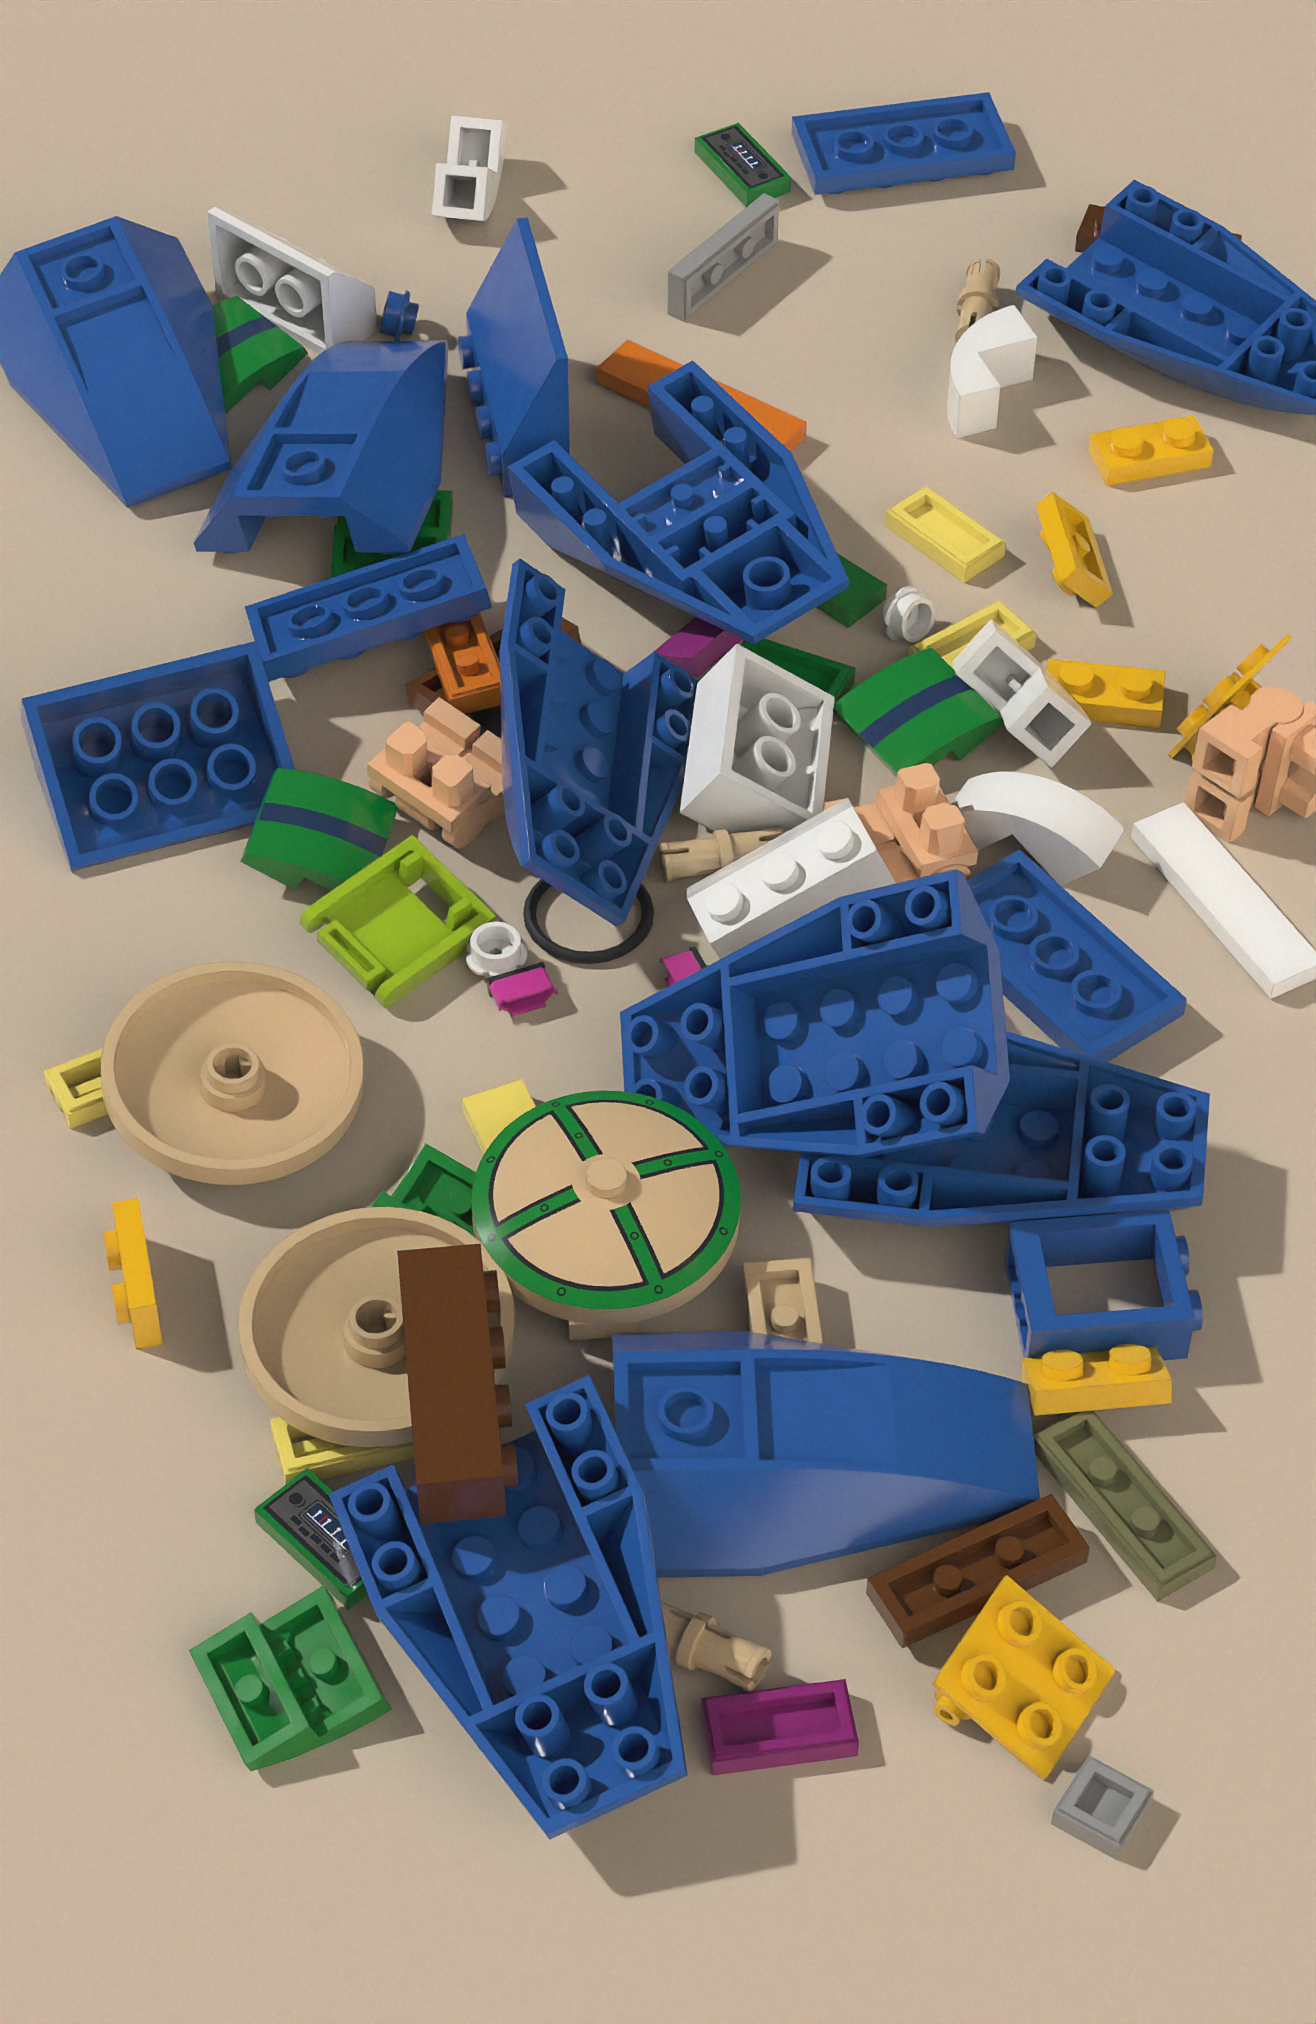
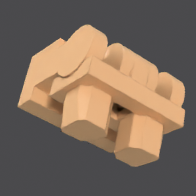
M1263 687L1252 694L1249 705L1243 710L1231 704L1199 728L1191 767L1195 771L1190 774L1184 803L1209 831L1230 844L1245 831L1249 810L1254 805V808L1268 817L1283 805L1303 818H1308L1316 811V776H1314L1316 775V704L1309 700L1303 705L1296 694L1281 687Z
M438 697L424 711V721L419 726L410 721L405 722L387 738L385 748L367 764V775L370 777L369 786L384 798L396 795V807L429 830L433 831L443 827L442 838L457 849L464 848L479 835L488 822L494 824L505 814L502 784V740L489 730L480 736V724Z
M924 763L900 769L897 772L896 785L877 789L875 803L854 807L895 883L955 869L963 872L966 880L971 878V872L967 866L977 863L978 850L964 828L965 819L957 806L950 805L939 786L940 778L932 764ZM844 799L824 803L823 811Z

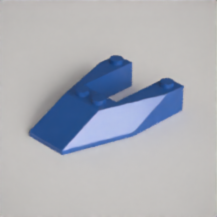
M693 360L647 386L654 435L685 465L618 503L555 440L508 466L516 514L547 546L752 644L759 642L849 587L847 574L793 454Z

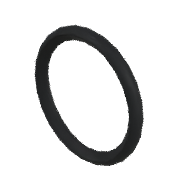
M540 879L529 892L523 911L525 927L532 940L542 950L559 959L584 964L608 962L636 949L647 937L654 918L651 896L641 883L636 894L641 907V919L635 932L617 946L588 952L576 951L560 946L551 941L539 927L536 917L537 904L542 895L552 885Z

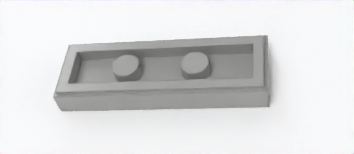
M763 193L668 271V315L681 321L687 319L778 243V199Z

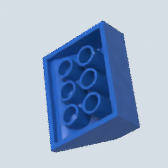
M528 217L516 219L466 312L467 336L458 337L462 369L471 368L472 370L467 371L471 404L480 403L481 405L476 407L480 440H490V442L485 443L488 472L490 476L499 475L504 497L513 496L508 473L509 465L553 440L570 455L568 357Z
M256 641L21 699V722L36 773L71 872L254 825L273 773L277 768L295 770Z

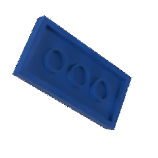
M989 92L792 116L791 134L815 195L827 193L840 194L844 191L874 187L888 188L898 184L921 181L935 182L945 178L969 175H989L994 172L1014 170L1016 152Z
M465 534L245 606L254 641L257 643L268 682L279 678L301 676L312 667L336 659H353L363 654L367 649L391 641H407L415 638L424 630L448 622H464L473 618L478 612L492 608L485 583Z
M1020 849L967 880L999 949L1003 995L1060 1048L1109 1062L1184 1015L1187 998Z

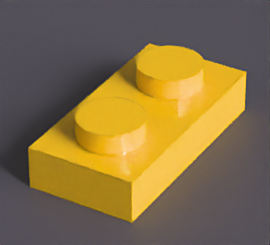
M1194 415L1090 434L1088 449L1107 486L1209 468L1212 465L1214 452Z
M1051 492L1036 504V508L1043 528L1040 531V537L1050 551L1055 566L1052 569L1053 578L1069 596L1077 594L1097 608L1113 595V591L1089 518L1057 494Z
M1048 658L1047 671L1075 699L1090 721L1160 728L1166 670Z
M139 1198L112 1202L116 1229L103 1231L109 1271L123 1269L124 1282L111 1284L118 1325L132 1324L136 1349L163 1345Z
M1121 1344L1113 1347L1110 1351L1077 1353L1071 1350H1053L1045 1353L1042 1357L1022 1358V1382L1028 1384L1030 1405L1035 1416L1172 1404V1378L1157 1347L1146 1348L1138 1344Z

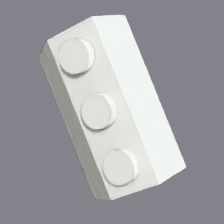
M217 207L207 211L216 298L223 301L234 296L240 297L298 343L318 354L344 341H364L377 331L374 287L250 221Z
M736 644L697 683L680 813L713 831L727 829L729 834L758 831L775 826H781L783 832L786 833L823 812L835 697Z
M846 798L686 889L687 900L710 945L718 957L722 959L838 897L896 883L849 798Z

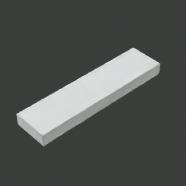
M1184 802L1133 823L1132 840L1270 999L1316 979V951Z

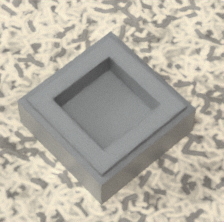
M1088 1755L1055 1807L1051 1824L1118 1860L1150 1808L1155 1791Z

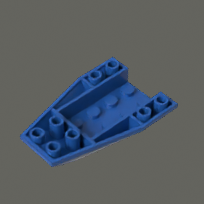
M1135 179L1105 205L1099 238L1068 267H1062L1049 259H1045L1016 286L1015 294L1037 308L1167 377L1238 403L1279 412L1316 415V300L1225 227Z
M115 216L13 254L0 274L1 367L10 386L127 508L232 469L214 311L177 237Z
M344 341L329 347L319 354L293 382L228 473L194 541L196 552H223L227 554L249 552L266 517L317 516L327 518L345 516L355 552L388 555L410 553L441 483L449 350L447 341Z
M519 558L512 564L500 645L502 784L504 811L510 840L523 868L618 927L626 921L684 783L698 680L690 676L685 669L674 665L656 651L624 674L607 660L601 659L561 630L566 589L558 585L550 576L541 573Z
M957 869L838 897L620 1012L624 1092L654 1097L686 1111L704 1124L724 1147L866 1158L982 1135L985 1133L1010 1082L1000 953L963 872Z
M1006 1031L1010 1082L984 1134L866 1158L801 1153L793 1200V1211L923 1227L1009 1224V1222L1167 1209L1171 1212L1201 1206L1204 1195L1210 1094Z
M751 1331L612 1333L615 1432L645 1496L657 1578L762 1576L990 1522L1040 1499L1029 1390L1026 1383L951 1364Z
M590 1375L524 1404L535 1427V1431L506 1443H515L518 1486L505 1487L506 1516L420 1524L417 1485L407 1489L394 1464L328 1494L376 1615L549 1840L688 1776L645 1496Z

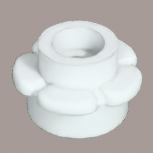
M913 586L904 587L887 599L882 611L883 622L888 626L886 627V634L893 641H898L901 638L909 642L920 641L930 632L936 616L933 602L927 599L925 593L918 592L917 588Z
M489 922L479 926L472 933L471 939L467 944L469 955L466 956V963L475 974L489 978L516 970L517 966H523L528 956L525 944L521 943L520 935L513 926L504 922Z

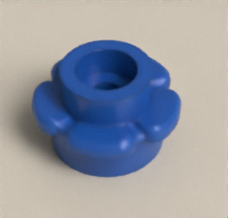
M405 290L404 294L389 291L379 333L394 336V341H400L402 333L412 335L419 304L410 302L411 294L409 291Z

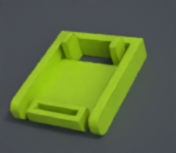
M411 835L310 905L301 915L300 925L308 933H313L326 924L324 928L317 932V942L367 991H372L379 986L375 999L384 1008H388L467 951V944L474 930L485 923L495 922L496 915L414 835ZM422 878L450 906L446 924L408 887Z

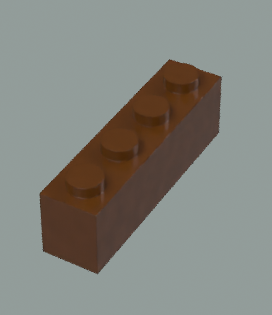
M481 1244L397 1251L420 1524L506 1516L505 1487L518 1486L515 1443L501 1444L499 1428L512 1427L509 1384L495 1385L493 1370L506 1368L503 1327H489L488 1313L500 1312L497 1270L483 1271Z

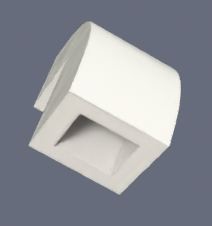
M451 116L447 164L436 163L431 216L486 221L489 218L495 204L502 174L508 129L507 123L502 120Z
M1015 305L999 309L979 319L962 334L953 349L950 363L947 415L951 430L956 439L996 429L1000 388L1033 380L1037 336Z
M992 619L988 621L952 661L956 675L1000 711L1007 731L1051 768L1092 724L1087 714L1066 689L1026 649Z
M992 772L968 779L951 804L957 806L965 819L964 828L977 850L1013 834L1060 886L1100 869L1125 830L1110 813L1085 795L1059 782L1027 773Z

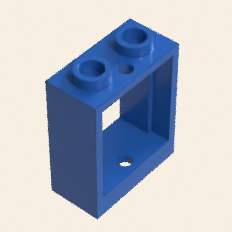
M1169 1209L1009 1222L1004 1264L1023 1358L1042 1357L1045 1353L1053 1350H1071L1077 1353L1110 1351L1113 1347L1121 1344H1138L1146 1348L1157 1347L1163 1360L1188 1358L1192 1332L1202 1328V1304L1198 1290H1188L1185 1278L1189 1273L1190 1264L1188 1244L1184 1235L1175 1236ZM1154 1259L1164 1307L1068 1315L1055 1314L1046 1267Z

